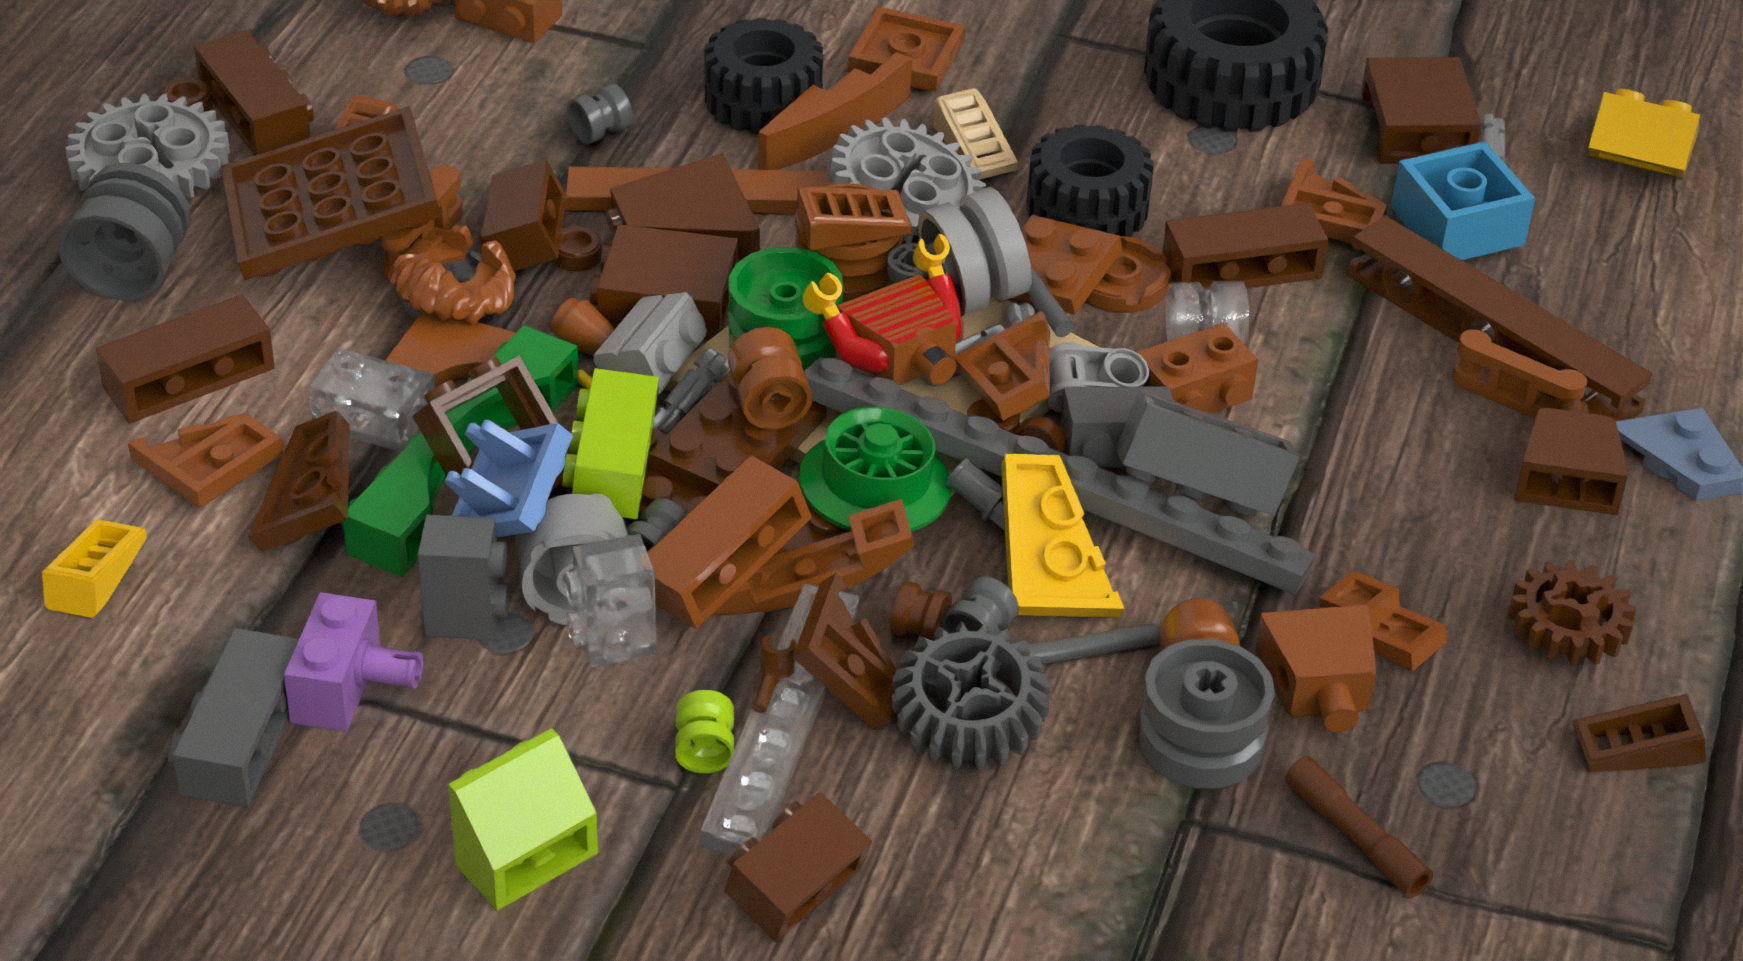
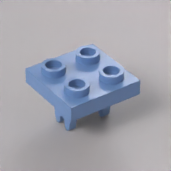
M484 420L481 427L477 424L469 423L465 435L479 448V452L472 469L464 468L461 475L455 471H449L445 483L459 496L452 516L495 518L497 538L535 532L537 525L545 515V504L555 479L565 465V455L573 435L559 423L514 432H507L489 420Z

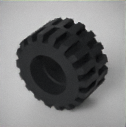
M744 19L737 21V24L723 26L720 28V32L713 33L710 36L709 43L705 45L704 91L708 111L710 114L716 115V120L722 124H731L733 129L739 131L749 130L751 133L759 134L761 129L809 87L815 85L823 89L824 54L821 42L816 41V36L811 31H804L803 26L796 23L789 24L786 23V20Z
M1078 124L1072 128L1061 127L1055 129V134L1047 133L1041 137L1040 143H1035L1032 148V155L1030 156L1026 202L1028 215L1044 217L1119 235L1120 237H1132L1133 232H1139L1143 228L1144 221L1148 218L1154 169L1153 160L1150 159V151L1147 147L1141 146V141L1134 136H1126L1122 130L1108 129L1103 125L1086 126L1085 124Z

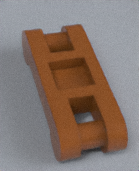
M443 165L435 167L430 172L442 217L432 219L429 223L417 229L404 228L381 236V246L387 250V253L382 258L384 274L386 276L398 256L411 249L417 239H425L443 229H451L462 217V199L456 195L461 187L460 173L457 168Z
M1467 330L1461 334L1458 345V353L1461 358L1455 362L1452 379L1456 385L1536 419L1538 410L1542 408L1557 409L1558 405L1564 400H1581L1584 397L1587 378L1579 371L1572 369L1559 371L1492 343L1489 335L1480 330ZM1543 393H1547V394H1549V395H1551V396H1554V397H1556V398L1553 399V398H1551V397H1548V396L1544 395Z

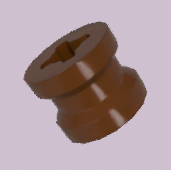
M906 580L898 592L890 622L891 634L899 637L913 634L934 641V633L938 626L942 628V618L951 608V593L939 589L933 593L922 591L918 583Z

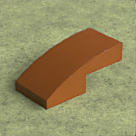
M1355 570L1319 597L1321 608L1367 605L1370 612L1374 652L1412 672L1447 643L1445 624L1400 607L1399 588Z

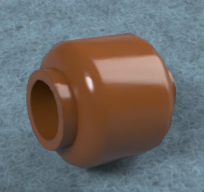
M1195 598L1183 601L1171 608L1162 621L1160 639L1163 650L1169 645L1189 639H1218L1240 646L1239 637L1231 617L1221 605L1210 599Z

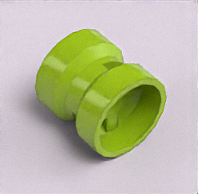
M698 690L686 694L676 705V728L679 732L675 739V758L685 769L696 773H713L724 769L732 762L734 758V736L731 731L734 727V705L728 697L712 690Z

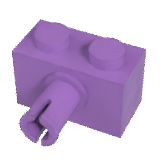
M320 592L284 673L290 723L347 732L367 682L398 685L415 690L422 675L423 654L418 651L409 652L381 647L375 600Z

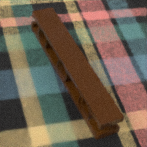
M1387 216L1382 217L1353 237L1352 248L1358 252L1363 250L1366 253L1359 258L1354 257L1351 259L1347 276L1457 343H1459L1463 332L1467 330H1480L1489 335L1492 343L1559 371L1565 369L1579 371L1587 378L1585 394L1581 401L1588 406L1589 414L1610 416L1615 421L1634 419L1642 413L1645 399L1636 394L1650 384L1652 376L1650 371ZM1543 393L1544 395H1546V396H1548V397H1551V398H1553V399L1556 398V397L1551 396V395H1549V394H1547V393Z

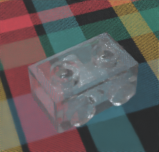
M338 348L309 385L312 419L337 410L350 424L351 438L402 452L412 436L421 432L412 416L428 404L424 395L436 388L435 374Z
M640 534L573 546V571L565 572L564 574L569 603L571 606H575V612L566 614L568 633L572 646L582 645L589 668L656 654L655 573Z

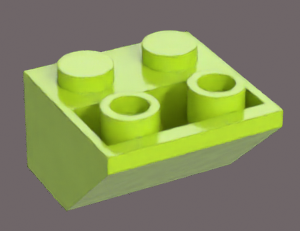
M553 728L530 740L520 742L512 750L479 768L467 771L459 779L448 784L455 865L496 911L598 854L597 813L560 736Z

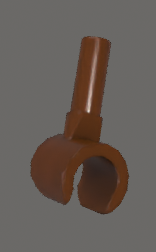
M767 635L762 639L760 670L763 675L752 706L754 711L765 713L776 684H778L780 679H786L794 673L795 659L792 657L796 649V641L793 639L790 642V647L785 650L772 649L773 635Z

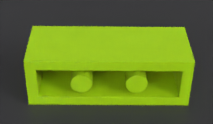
M594 368L591 388H580L576 421H573L571 432L573 437L569 453L572 454L567 453L563 487L573 488L572 494H603L612 501L613 507L623 518L638 519L655 418L659 377Z

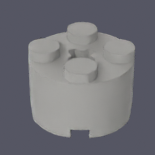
M566 494L548 499L545 504V515L537 525L535 532L516 534L514 539L524 598L534 611L535 607L548 614L550 621L561 625H585L600 621L613 613L612 606L624 595L627 600L633 592L636 582V569L624 520L613 507L612 501L603 494Z

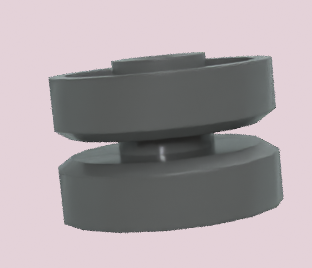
M1218 639L1185 640L1169 645L1152 658L1145 674L1142 694L1143 707L1140 711L1138 725L1140 751L1151 768L1170 781L1192 788H1223L1242 782L1258 769L1266 750L1269 732L1268 722L1272 715L1275 697L1272 675L1262 661L1241 646Z

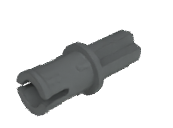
M965 458L951 473L945 485L955 490L982 512L981 519L985 523L991 520L1005 531L1003 487L972 464L970 459Z

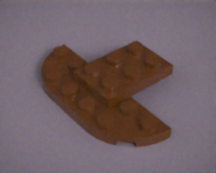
M729 370L668 434L653 428L638 519H623L631 523L639 521L641 512L653 500L659 498L675 502L688 514L751 455L778 470L826 418L827 406L812 401L807 414L798 422L780 429L758 428L746 418L738 397L737 387ZM806 502L812 519L774 555L850 531L828 522L818 515Z

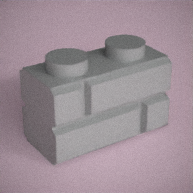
M687 292L667 294L665 298L661 295L642 297L596 351L593 361L598 369L659 377L657 394H660L669 383L670 377L677 373L705 338L707 329L704 319L698 312L692 296Z

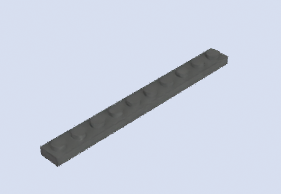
M820 357L804 371L812 392V401L842 413L862 407H886L905 412L917 418L930 430L935 441V450L961 461L968 458L976 467L1001 477V463L1005 454L1060 455L1083 510L1292 594H1297L1311 572L1317 554L1303 549L1293 539L1282 536L1272 537L1252 529L1246 521L1237 517L1219 516L1200 508L1190 498L1169 496L1149 488L1148 484L1139 478L1126 475L1119 476L1101 469L1089 458L1069 456L1051 449L1039 438L1018 436L999 428L997 423L991 419L981 416L971 417L953 410L941 399L920 397L901 389L900 385L893 380L882 377H870L853 370L847 362L835 358L825 359Z

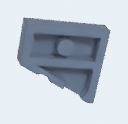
M1703 408L1616 421L1621 444L1627 443L1645 455L1642 464L1644 467L1657 476L1670 480L1675 485V488L1693 500L1699 501L1743 493V468Z

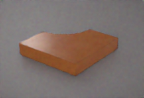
M423 310L378 369L379 384L424 397L427 392L449 380L469 378L468 372L490 360L495 355L498 347L503 342H508L515 332L479 322L470 325L467 319L457 321L451 317L448 320L442 321L436 313L428 314Z

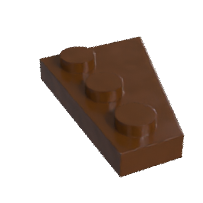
M337 410L295 426L248 535L261 551L283 543L293 544L307 534L348 520L350 424Z

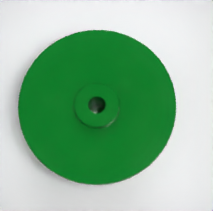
M886 407L857 408L837 417L828 427L825 439L818 442L807 452L799 470V486L808 505L828 522L852 531L848 515L899 499L903 501L911 532L919 530L934 522L944 512L949 503L952 488L945 485L950 474L943 461L935 454V441L930 430L917 418L905 412Z

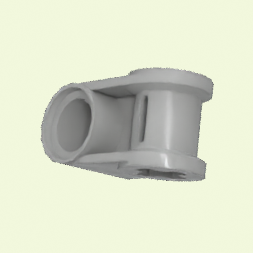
M1075 343L1055 345L1050 348L1051 388L1050 396L1047 398L1048 405L1054 411L1061 413L1064 387H1143L1149 377L1147 362L1140 354L1126 348L1089 347Z

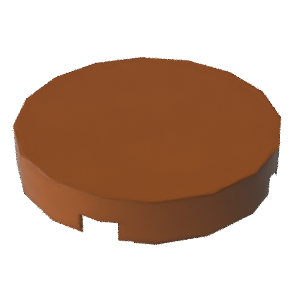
M1121 236L1122 252L1085 302L1093 307L1117 313H1134L1150 309L1161 302L1169 290L1171 271L1166 265L1167 258L1162 251L1146 241Z

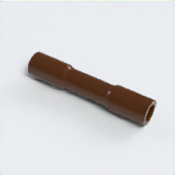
M1302 757L1289 768L1285 776V782L1319 815L1328 818L1369 857L1371 864L1407 898H1414L1427 888L1433 878V871L1397 837L1389 835L1351 800L1346 790L1311 757Z

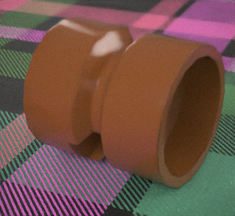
M772 327L756 328L742 334L732 344L728 352V365L746 418L758 428L769 430L785 428L798 422L807 414L812 404V392L806 374L802 369V362L792 337L785 331Z

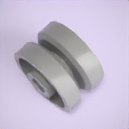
M988 187L961 198L959 209L947 202L919 213V240L922 238L925 243L924 245L934 250V240L938 234L945 236L949 242V253L942 266L945 274H951L960 305L961 317L988 307L990 295L999 302L1030 291L1032 275L1026 243L1013 212L997 190Z

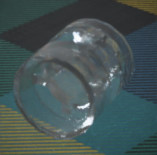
M1213 281L1209 289H1204L1199 282L1169 283L1165 303L1168 341L1225 323L1246 345L1249 328V308L1244 282Z

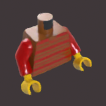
M938 234L934 240V252L936 255L926 251L922 238L919 240L913 253L914 264L920 270L928 272L930 279L925 280L918 274L839 305H836L835 302L841 295L842 285L835 275L826 273L819 282L820 290L814 281L809 284L803 295L804 305L813 313H823L826 321L822 324L842 361L847 362L851 367L871 372L877 377L893 380L899 385L924 375L933 384L939 385L947 382L953 376L957 366L955 361L956 341L962 334L961 313L951 274H945L942 266L950 249L948 240L942 234Z

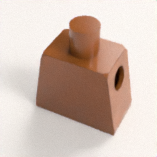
M1354 605L1261 613L1255 655L1272 675L1274 691L1287 714L1295 718L1321 715L1326 729L1331 732H1344L1354 727L1359 720L1358 712H1363L1370 707L1376 677V663L1368 606Z

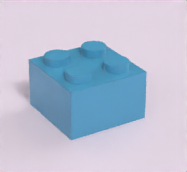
M1484 141L1399 161L1391 208L1409 230L1456 258L1465 260L1525 245L1535 197L1488 143Z

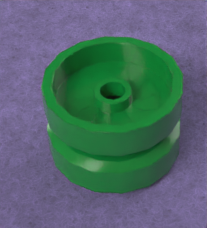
M771 247L751 253L736 263L728 277L729 348L744 333L756 328L772 327L781 329L792 337L804 371L820 357L825 359L835 358L837 351L822 324L826 321L823 313L817 314L809 311L804 305L803 295L812 281L816 283L820 290L819 282L826 273H831L839 279L842 285L841 295L835 304H842L843 279L841 272L831 260L817 252L797 247Z

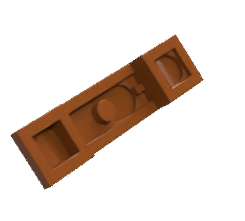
M902 499L848 515L852 529L850 532L772 556L713 614H748L795 607L813 602L820 582L835 573L843 579L847 586L846 589L879 573L915 545Z

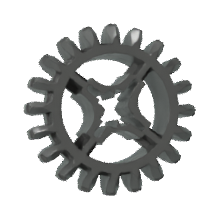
M961 620L956 628V633L952 634L938 626L934 633V641L919 636L917 643L914 645V651H904V655L900 660V669H896V674L893 676V691L895 693L892 694V710L895 712V716L898 717V727L901 730V735H910V743L913 745L914 751L929 748V757H931L933 764L944 756L951 757V763L956 771L963 764V760L974 761L975 766L981 772L988 758H993L1000 765L1004 766L1009 758V751L1023 756L1025 749L1028 748V740L1038 739V735L1042 731V722H1045V717L1049 713V700L1047 697H1049L1050 684L1049 680H1047V675L1043 674V664L1041 663L1040 656H1030V648L1026 640L1011 644L1012 637L1009 634L1008 628L996 636L990 634L986 622L982 624L978 631H968ZM997 678L1007 685L1014 695L1007 693L1006 686L998 683L995 679ZM926 695L935 698L936 705L944 708L946 713L944 714L933 706Z

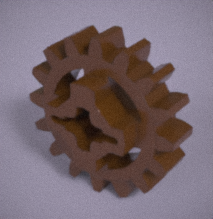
M1568 560L1565 569L1558 570L1552 562L1548 561L1544 564L1542 574L1537 570L1529 568L1526 571L1524 581H1516L1508 617L1516 621L1513 630L1515 635H1530L1527 644L1528 649L1534 650L1541 646L1548 649V660L1553 661L1559 654L1567 655L1570 665L1577 666L1579 657L1586 656L1590 662L1596 665L1600 664L1603 652L1615 658L1619 654L1621 644L1628 645L1634 625L1636 606L1628 604L1631 595L1629 590H1614L1617 580L1615 576L1611 575L1603 579L1597 577L1596 566L1590 565L1583 572L1577 570L1574 561Z

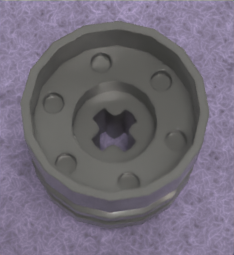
M131 163L105 166L93 176L87 190L81 197L79 206L75 208L63 229L58 243L61 261L75 280L89 291L98 295L122 301L146 298L161 284L173 256L178 251L180 243L187 233L191 222L189 203L176 184L164 174L147 166Z

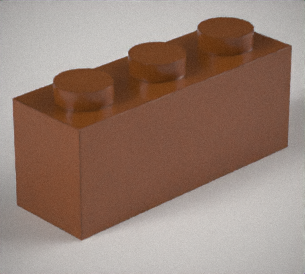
M751 455L635 564V568L651 602L693 628L698 629L812 519L798 481Z

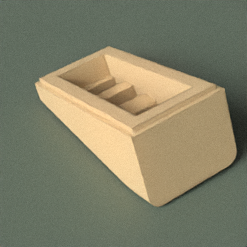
M976 88L943 95L935 100L934 128L938 133H944L943 140L947 145L956 142L960 144L957 152L958 155H972L973 159L970 167L979 168L982 171L979 180L1018 170L1016 157L985 99ZM993 153V155L977 158L979 155Z

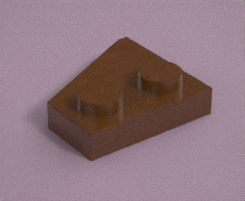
M835 573L820 582L792 658L875 730L891 720L893 714L892 694L895 693L893 691V676L896 674V667L890 657L880 648L878 637L867 619L865 618L858 623H855L839 596V592L846 589L847 586L843 579Z

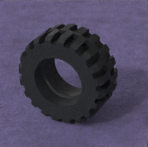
M1157 0L1152 6L1149 16L1144 62L1146 82L1152 93L1166 109L1172 107L1176 116L1185 121L1189 118L1197 121L1198 126L1211 129V126L1224 128L1223 131L1237 132V129H1249V132L1262 131L1268 125H1271L1273 128L1282 126L1290 118L1294 120L1300 116L1318 96L1328 40L1326 20L1313 0Z

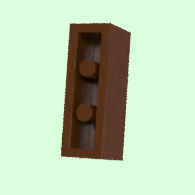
M248 30L194 46L198 80L208 84L211 90L212 102L254 156L311 138L309 122L314 120V113L308 97L296 91L285 69H278L272 60L268 48L265 45L260 46Z
M1309 203L1166 221L1162 253L1167 258L1166 265L1171 271L1170 279L1179 297L1322 279L1328 238Z
M242 294L96 348L102 387L129 424L275 369L270 328Z

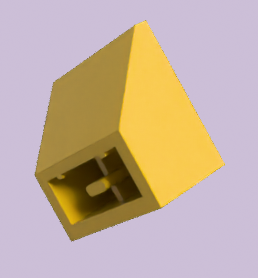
M1616 89L1615 94L1604 92L1589 144V156L1684 178L1696 141L1700 114L1691 113L1693 107L1679 101L1664 100L1663 106L1645 102L1643 94L1628 89Z

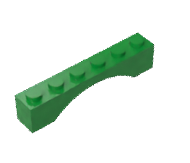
M523 325L508 342H503L498 347L492 358L497 357L502 365L520 355L549 408L554 413L579 386L578 346ZM497 388L446 414L468 454L477 447L465 435L469 423H474L481 427L484 420H489L504 430L518 426ZM421 432L412 436L406 448L389 466H384L379 471L373 483L358 498L348 503V520L341 522L344 529L347 555L402 578L418 561V552L426 515H433L434 502L447 477Z

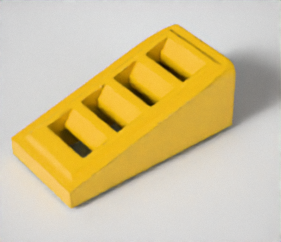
M99 519L94 520L42 571L44 604L46 608L52 611L94 618L106 605L146 541V529Z

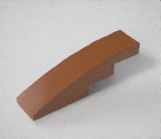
M896 52L871 75L854 68L830 91L815 85L809 87L759 131L758 170H780L810 159L833 148L837 144L841 133L848 135L850 126L855 125L862 129L865 120H870L874 124L882 120L911 96L912 58Z

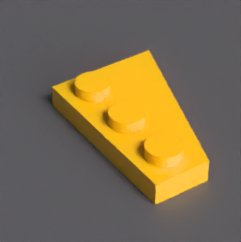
M1005 454L1001 464L1008 588H1010L1019 605L1018 615L1121 618L1125 608L1118 592H1113L1104 571L1106 563L1099 547H1094L1082 519L1084 511L1060 455Z

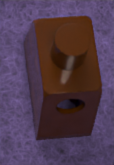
M1578 399L1564 400L1558 405L1557 409L1542 408L1538 410L1524 454L1515 493V501L1618 515L1628 478V468L1616 421L1610 416L1589 414L1588 406Z

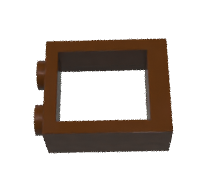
M520 355L502 365L499 359L494 357L468 372L472 379L471 381L457 388L453 380H449L424 395L428 404L412 417L446 476L449 471H455L461 475L464 468L472 469L474 464L446 414L495 388L498 389L521 430L558 423ZM569 445V447H568V450H567V452H566V455H567V453H568V454H572V453H569L570 445ZM564 467L556 477L551 491L563 485Z

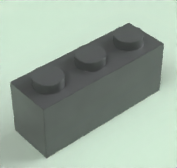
M1143 390L1138 392L1116 447L1122 464L1126 466V472L1132 476L1148 482H1156L1157 477L1177 483L1176 488L1179 491L1198 499H1206L1208 494L1227 500L1226 505L1229 508L1248 516H1256L1258 511L1272 516L1276 515L1300 458L1288 440Z
M234 628L225 649L217 650L211 664L210 679L204 691H198L192 700L190 720L183 734H176L170 746L168 763L170 769L175 770L179 796L249 807L290 718L284 673L299 641L298 638Z

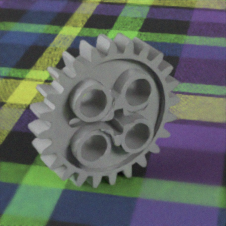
M142 94L138 103H132L128 98L124 97L121 100L122 106L118 108L105 103L103 104L104 114L88 112V123L77 122L75 124L76 133L68 134L69 146L65 147L68 167L70 168L71 179L78 180L81 191L87 190L93 176L105 166L131 163L144 165L164 174L180 188L183 195L193 198L194 186L209 189V177L221 178V166L229 164L227 154L230 153L224 121H217L214 110L204 112L203 103L201 102L187 107V100L184 96L177 99L174 103L168 102L167 94H162L157 101H150L147 94Z
M887 118L882 119L879 128L870 120H865L862 129L852 125L848 135L841 133L837 144L833 147L828 161L829 168L826 178L832 180L831 185L853 183L869 185L879 190L898 191L902 188L899 195L911 224V234L903 235L906 243H911L913 236L919 235V213L947 202L959 209L962 197L985 189V183L979 181L981 169L970 167L973 159L972 155H958L957 152L960 144L956 142L946 145L942 142L944 138V133L942 132L930 136L926 134L927 129L924 124H921L917 130L910 129L906 119L901 120L899 127H894ZM921 161L918 170L915 169L910 173L911 168L916 162Z

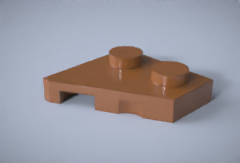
M1302 157L1281 206L1309 203L1326 236L1343 241L1349 245H1352L1353 237L1385 216L1387 204L1370 194L1358 191L1353 184L1339 176L1331 183L1314 173L1316 162Z
M1042 311L955 355L959 374L1002 420L1024 413L1032 405L1050 396V329L1045 314Z
M246 413L222 418L208 425L197 424L178 429L179 439L148 446L145 437L128 443L132 461L199 508L283 454L281 437Z

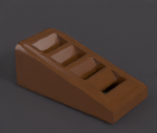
M1688 694L1573 720V728L1589 772L1679 767L1706 762L1705 737ZM1675 731H1676V733H1674V734H1670V735H1667V734H1666V732H1675ZM1643 733H1653L1655 738L1645 740ZM1630 734L1633 743L1623 745L1619 735ZM1595 736H1607L1611 748L1600 751Z

